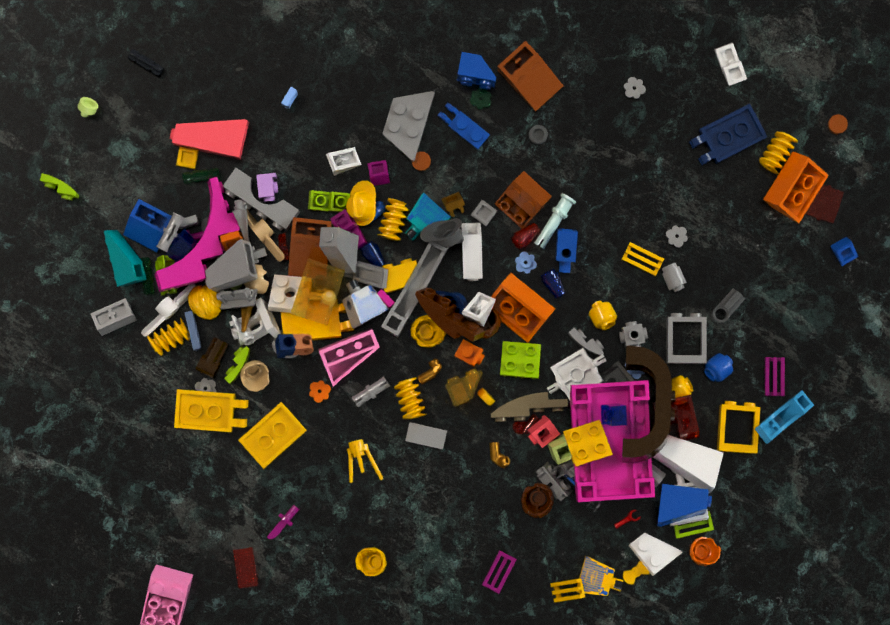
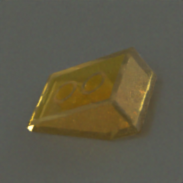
M308 259L290 314L328 326L345 270ZM332 292L333 296L327 297L326 293Z

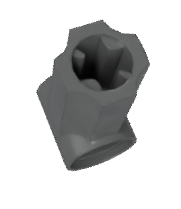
M732 288L711 312V321L716 325L724 324L745 300L743 295ZM716 311L724 313L725 317L723 320L717 319Z

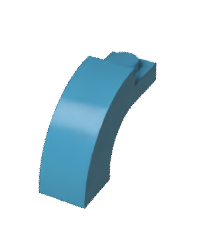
M802 390L764 419L755 430L764 442L768 444L785 428L810 410L814 404Z

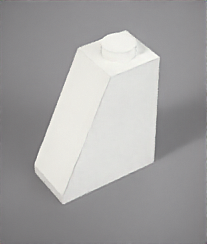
M462 223V235L464 237L462 242L463 279L477 281L483 278L481 223Z

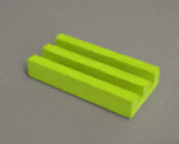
M708 511L709 519L680 526L674 525L675 537L681 538L714 530L710 511ZM707 523L709 524V527L702 528L679 534V530L690 528Z

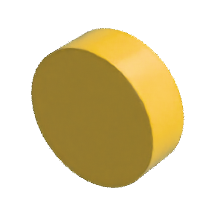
M484 388L477 392L487 405L491 406L495 402L494 398Z

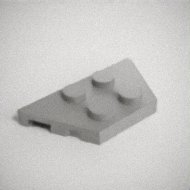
M433 91L393 98L383 136L389 142H392L399 151L403 152L411 162L415 161L435 95Z

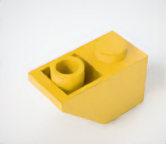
M410 258L400 261L401 264L393 266V263L382 266V268L388 269L387 287L384 288L386 294L403 290L417 266L416 260L412 261Z

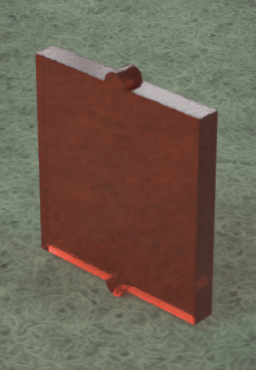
M823 185L805 214L815 217L816 220L821 219L833 224L844 192L831 188L830 185Z

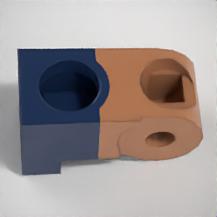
M278 334L275 341L277 358H285V356L297 354L308 355L314 351L312 336L309 334Z

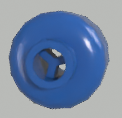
M715 354L705 364L704 372L711 381L721 382L732 374L733 361L728 355Z

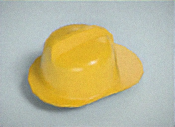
M360 181L354 185L350 198L346 203L347 213L355 220L357 225L365 226L370 224L376 215V190L369 181Z

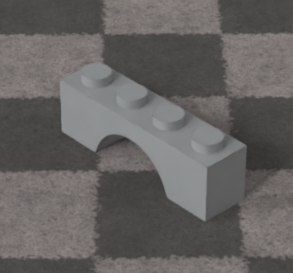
M235 168L223 185L224 189H226L225 194L233 199L237 197L242 200V204L247 205V209L250 210L252 207L257 210L256 215L264 220L268 218L273 221L272 225L278 230L282 231V229L288 231L293 223V217L297 218L300 211L285 200L271 205L259 202L252 193V178Z

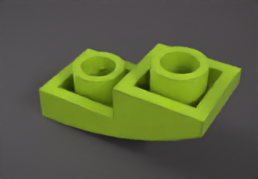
M41 174L40 181L45 183L44 186L56 189V186H58L57 193L62 195L61 198L71 201L73 198H79V194L63 181L47 174Z
M311 190L309 191L308 210L341 212L346 209L350 193Z
M241 346L234 353L236 357L233 360L238 365L236 367L233 365L225 373L227 376L224 379L231 385L238 378L241 369L248 361L250 349L247 346L245 348Z

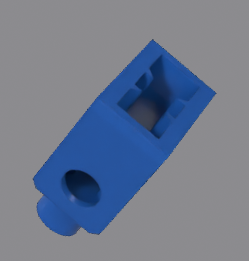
M557 229L555 260L560 261L559 272L570 273L571 262L576 261L577 230ZM569 249V255L564 256L563 250Z

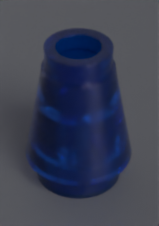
M373 240L360 248L362 251L361 255L372 265L382 267L386 264L377 243H374Z
M554 268L541 275L543 284L555 298L566 293L559 273Z

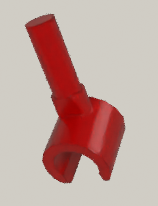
M637 510L630 511L627 517L614 524L615 528L617 529L630 521H638L640 517L632 518V513Z

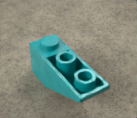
M105 230V242L108 247L117 287L130 286L147 280L141 259L118 230Z

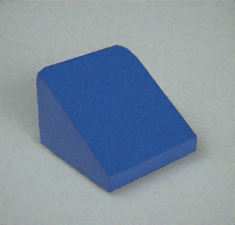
M847 237L831 245V249L841 266L858 257L852 241Z

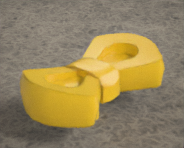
M639 561L636 567L623 571V580L627 584L633 585L636 577H639L641 574L648 575L650 572Z

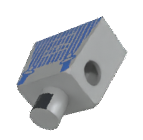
M356 279L346 284L351 295L344 298L342 302L353 329L389 310L388 306L382 301L371 285L361 289Z

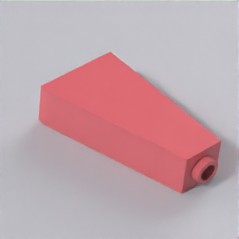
M242 119L176 124L175 129L172 128L170 139L175 146L241 160L249 122Z

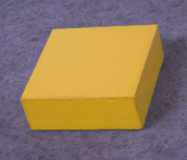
M179 147L176 166L196 169L199 150Z

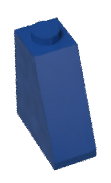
M662 484L657 526H665L706 513L707 507L711 508L712 496H708L709 490Z

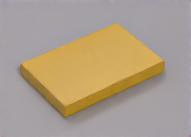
M280 402L238 441L265 469L307 430L288 408Z

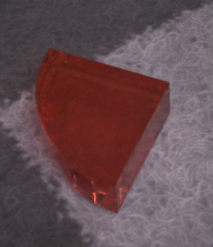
M279 234V248L284 254V260H289L286 234Z

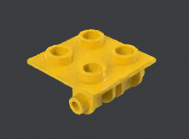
M600 420L563 431L572 455V462L576 467L613 455Z

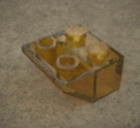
M475 368L466 372V376L459 379L458 376L447 380L448 384L445 385V388L454 408L472 401L483 374L481 370L477 371Z

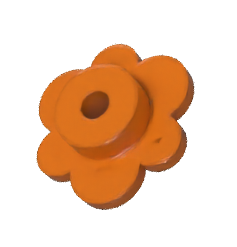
M322 380L318 383L313 382L310 384L311 391L309 395L314 397L315 402L320 403L323 399L329 398L328 393L331 391V387Z

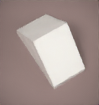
M355 147L326 154L334 176L361 165Z
M478 292L463 310L462 315L467 320L484 327L496 299Z

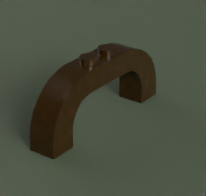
M626 346V370L643 371L653 378L656 385L655 424L652 431L639 439L623 438L622 463H638L654 457L665 446L670 434L671 421H675V409H671V402H675V391H672V379L669 368L658 354L644 347Z

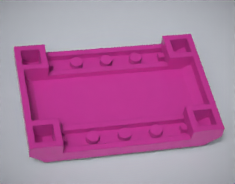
M649 380L570 385L572 428L600 420L613 453L611 456L577 467L574 464L577 502L655 497L652 458L638 463H622L623 438L639 439L650 433Z

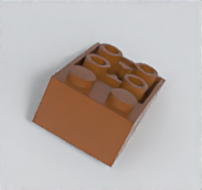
M526 41L497 66V71L535 112L563 87V84L539 54Z
M293 217L288 276L326 281L328 259L319 247L321 227H332L331 221Z

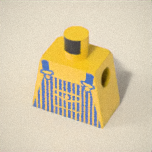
M585 556L579 577L582 579L585 594L608 596L609 589L621 591L623 580L613 577L614 569Z

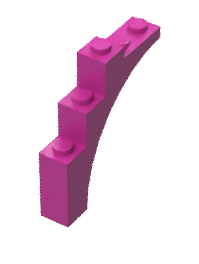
M217 177L211 178L208 181L210 213L207 226L200 241L183 259L155 272L154 275L159 292L204 281L207 268L202 262L223 255V251H225L221 240H219L220 236L229 232L240 231L233 212L227 213L229 205L227 200L223 199V184L221 181H218Z

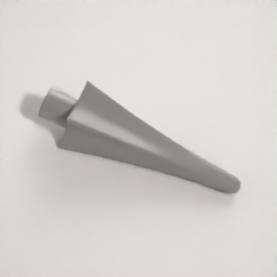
M242 200L234 201L235 210L232 212L244 240L250 242L247 205H243Z

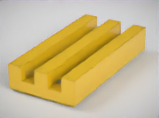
M630 242L621 260L656 277L664 258ZM631 248L659 261L658 264L630 251ZM628 254L655 267V270L653 271L627 258Z
M581 578L550 583L551 587H554L552 594L556 595L554 602L585 597ZM578 583V587L560 589L559 587L562 585ZM574 591H579L580 593L577 595L561 597V593H568Z

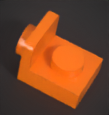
M229 232L220 236L225 251L231 248L238 240L243 239L241 232Z
M463 339L454 356L475 367L476 364H481L485 355L482 354L484 349Z

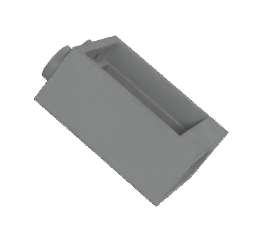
M671 313V317L666 318V364H706L707 317H702L700 313H692L690 317H683L682 313ZM673 322L701 323L700 355H673Z

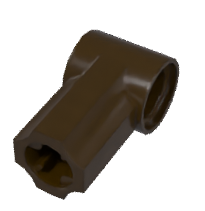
M214 337L205 355L203 354L200 358L196 370L214 378L229 344Z

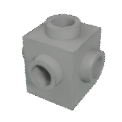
M637 321L625 323L626 327H622V332H619L621 343H624L625 347H641V344L645 343V339H648L646 327L643 328L642 324H637ZM632 331L637 332V338L631 337Z

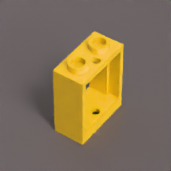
M725 401V404L720 405L717 451L758 453L759 434L755 428L760 422V407H755L756 403L744 402V406H739L734 401ZM726 410L754 412L752 445L724 443Z

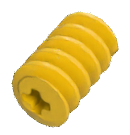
M777 131L775 132L776 138H772V144L767 146L768 151H764V157L759 159L760 164L774 174H779L776 168H783L779 162L787 161L783 156L791 155L787 149L794 150L791 142L798 143V140L790 134Z
M388 198L387 201L392 205L385 206V209L389 211L383 213L386 220H381V224L385 227H379L378 230L382 234L377 235L397 241L401 238L396 234L403 233L398 227L405 226L401 219H407L403 212L410 209L405 206V202Z
M181 318V324L174 321V328L168 324L167 332L162 328L160 329L161 335L153 332L154 339L147 336L152 348L160 356L163 355V349L167 352L170 351L169 345L177 348L176 341L181 345L184 344L183 338L190 341L189 331Z
M417 377L400 381L394 386L395 390H400L396 396L402 397L398 404L405 405L400 411L407 412L402 416L403 419L410 420L427 415L421 413L425 406H419L423 399H417L421 392L414 390L419 384L412 383Z

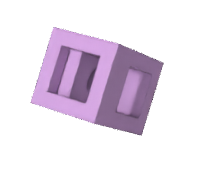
M276 173L257 175L260 200L264 202L275 201V193H278L277 182H274V179H277Z

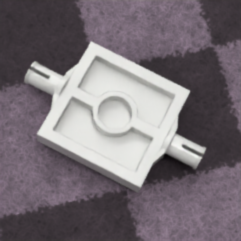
M582 348L550 367L555 375L556 382L547 387L550 390L549 393L552 394L561 389L570 401V385L603 382L597 366L606 362V358L601 354L593 360L589 357L585 348Z

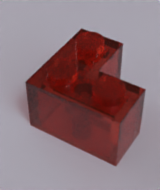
M691 395L675 398V402H671V409H675V421H671V424L677 423L680 439L699 438V428ZM656 402L653 403L654 414H655V403H656Z

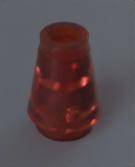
M532 223L515 232L511 240L518 249L526 248L540 232V229L535 223Z

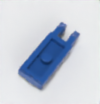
M447 103L445 107L456 117L451 121L442 112L438 116L448 124L449 128L478 150L490 134L464 113L459 112L455 107Z

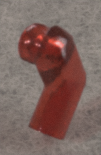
M532 414L527 422L517 421L513 424L512 428L517 434H529L528 429L541 419Z

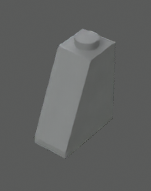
M321 227L319 247L335 271L340 274H356L359 236L339 227Z
M243 239L238 240L205 270V283L208 289L220 292L221 290L258 279L250 242Z

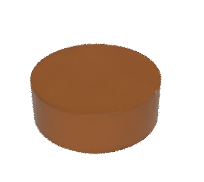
M834 115L828 121V129L833 134H841L847 129V119L842 115Z
M417 152L415 161L412 162L413 167L417 171L427 170L431 165L430 156L425 152Z

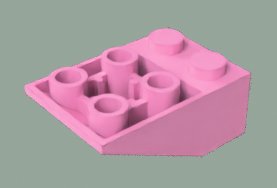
M156 565L150 576L140 625H180L193 574Z

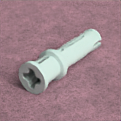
M563 193L560 195L561 199L557 206L552 208V216L534 242L538 246L544 240L540 245L542 249H545L561 220L568 217L567 213L571 206L576 204L575 200Z

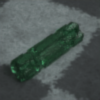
M212 168L209 171L205 169L192 171L193 173H182L184 183L205 181L215 177L220 178L218 168Z
M140 258L147 279L142 281V284H144L143 292L145 295L154 294L150 258Z

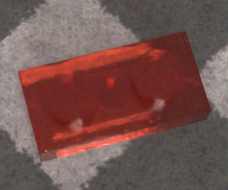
M253 547L233 550L238 587L258 586Z

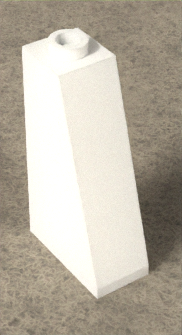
M669 435L665 446L653 458L700 489H708L709 493H711L716 486L723 452Z

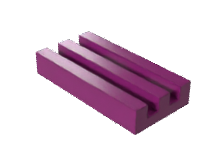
M765 357V396H785V357ZM769 362H773V392H769ZM777 362H780V392H777Z
M499 550L482 585L499 594L517 559ZM503 556L504 559L490 585L488 581L500 557ZM507 560H511L498 588H495L494 586Z

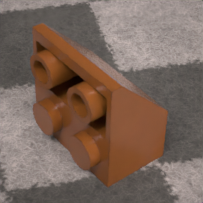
M523 171L513 180L496 201L495 205L520 228L524 229L552 196Z

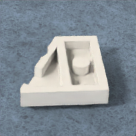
M646 533L629 545L652 576L682 554L681 550Z

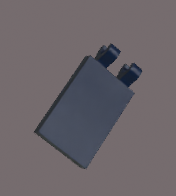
M748 104L699 129L701 135L691 139L689 143L692 148H695L705 142L710 152L698 158L700 164L703 165L712 159L717 164L766 139L767 135L753 108Z

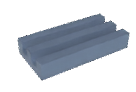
M192 311L184 312L193 350H201L202 345L195 315Z

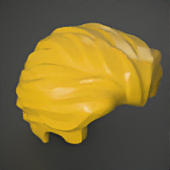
M207 285L195 286L188 295V303L193 313L207 320L219 316L222 303L216 298V294L219 292L208 289Z
M428 315L417 318L411 325V336L421 347H434L440 344L446 335Z

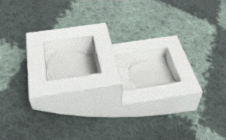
M733 43L714 49L729 86L747 79Z

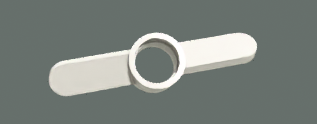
M188 285L173 300L169 296L162 300L155 308L159 315L142 330L141 334L144 337L148 336L164 320H168L188 300L189 293L196 285Z

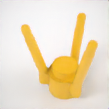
M363 439L349 442V448L347 449L349 482L353 483V456L354 458L357 457L360 471L364 473L361 456H364L365 453L379 479L383 480V476L369 451L368 444H364Z

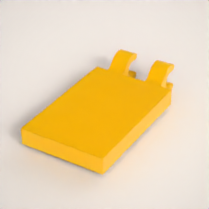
M337 299L330 306L324 305L321 301H309L307 314L280 312L283 334H309L312 336V340L341 338V332L354 331L349 320L340 323L339 313H346L343 303L338 304Z
M177 389L174 428L232 432L233 427L245 428L247 427V419H234V408H248L249 400L235 399L234 393Z

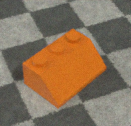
M793 151L763 200L773 209L800 223L829 175L809 157Z
M512 273L506 277L491 296L496 299L492 310L499 314L501 322L527 343L555 310L552 305Z

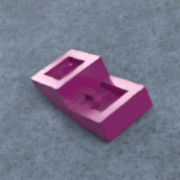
M346 209L330 218L334 227H339L359 236L358 249L367 244L362 231L355 220L347 213Z

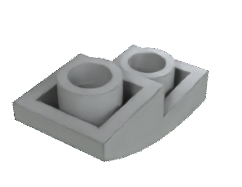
M573 328L568 332V335L579 346L585 348L586 351L596 356L604 354L602 351L604 347L598 339L594 341L592 338L586 343V336L580 329L576 330Z

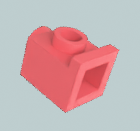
M545 415L528 429L530 441L534 445L538 444L541 448L560 435L554 424Z

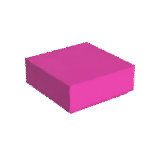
M381 289L377 294L388 308L391 309L395 302Z

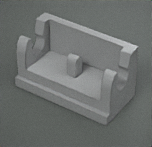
M126 298L91 313L96 329L102 336L137 321Z

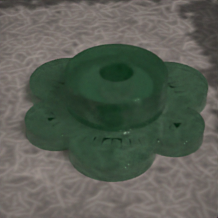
M478 88L477 91L474 90L472 92L473 97H471L470 103L473 106L477 105L478 109H482L483 106L489 107L491 105V93L487 92L486 89Z

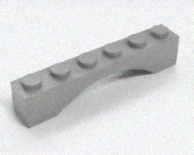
M437 242L428 243L408 282L381 325L382 329L399 337L419 302L415 296L416 291L428 286L449 247H442Z

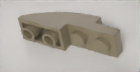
M548 392L530 394L514 399L491 413V418H495V422L506 421V418L514 417V421H525L526 417L530 416L529 409H533V412H545L544 408H552V412L564 411V407H568V399L548 400Z

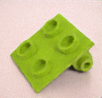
M503 341L500 375L504 377L514 376L515 378L539 379L541 344Z

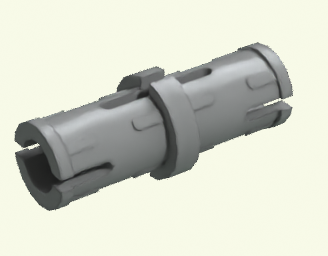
M173 212L167 227L163 229L164 233L156 246L157 248L168 252L174 237L178 235L177 231L184 217Z
M383 376L372 385L368 384L365 386L366 389L352 396V399L357 407H360L369 399L376 398L377 394L390 387V385Z

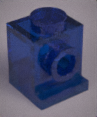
M184 229L173 239L171 247L166 254L169 258L178 262L198 242Z
M620 403L601 405V424L610 426L627 425L626 405Z

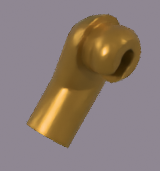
M435 358L430 361L429 366L431 369L418 376V380L422 385L435 378L442 368L438 359Z
M499 442L489 443L491 461L502 468L509 466L510 458L500 453Z

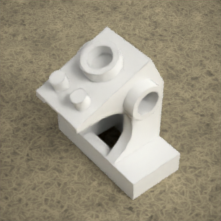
M261 297L255 302L257 312L249 318L244 333L241 331L242 317L237 319L234 315L231 316L232 321L229 324L234 327L231 329L234 340L238 339L240 346L251 345L268 333L274 338L281 334L272 311L268 310V303ZM260 323V327L253 331L251 330V328Z

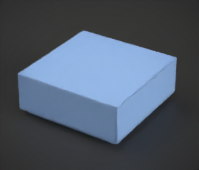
M290 87L281 102L283 107L287 109L291 107L298 95L296 89Z

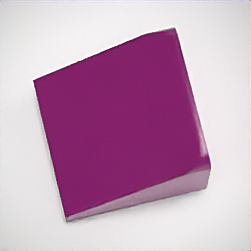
M386 160L367 163L370 182L374 186L390 183Z

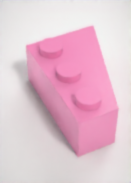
M369 328L318 349L332 385L335 386L343 377L379 348V344L373 329Z

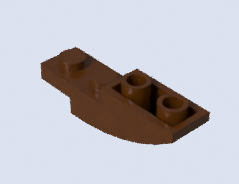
M427 287L416 291L415 296L424 311L445 333L454 339L464 336L472 342L483 338L485 330L481 329L478 324L465 319L463 315L455 313L457 305L453 304L450 299L440 296L435 290Z

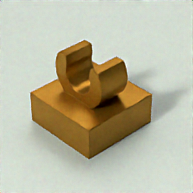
M459 192L441 199L446 211L452 217L455 216L453 213L454 209L459 208L461 213L464 212L463 206L465 203Z

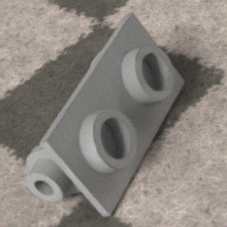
M248 287L234 291L221 290L216 294V298L222 302L221 310L255 306L258 290Z
M547 462L536 471L537 477L545 485L551 482L553 485L550 488L555 499L562 501L572 492L571 486L567 480L561 477L556 479L559 476L558 471L555 470L551 473L555 466Z

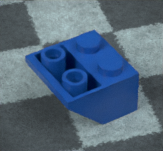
M462 52L457 81H461V84L465 86L477 84L482 89L490 90L491 87L495 88L496 76L482 56Z
M138 199L129 216L123 235L158 252L159 248L156 246L164 233V227H167L172 216Z

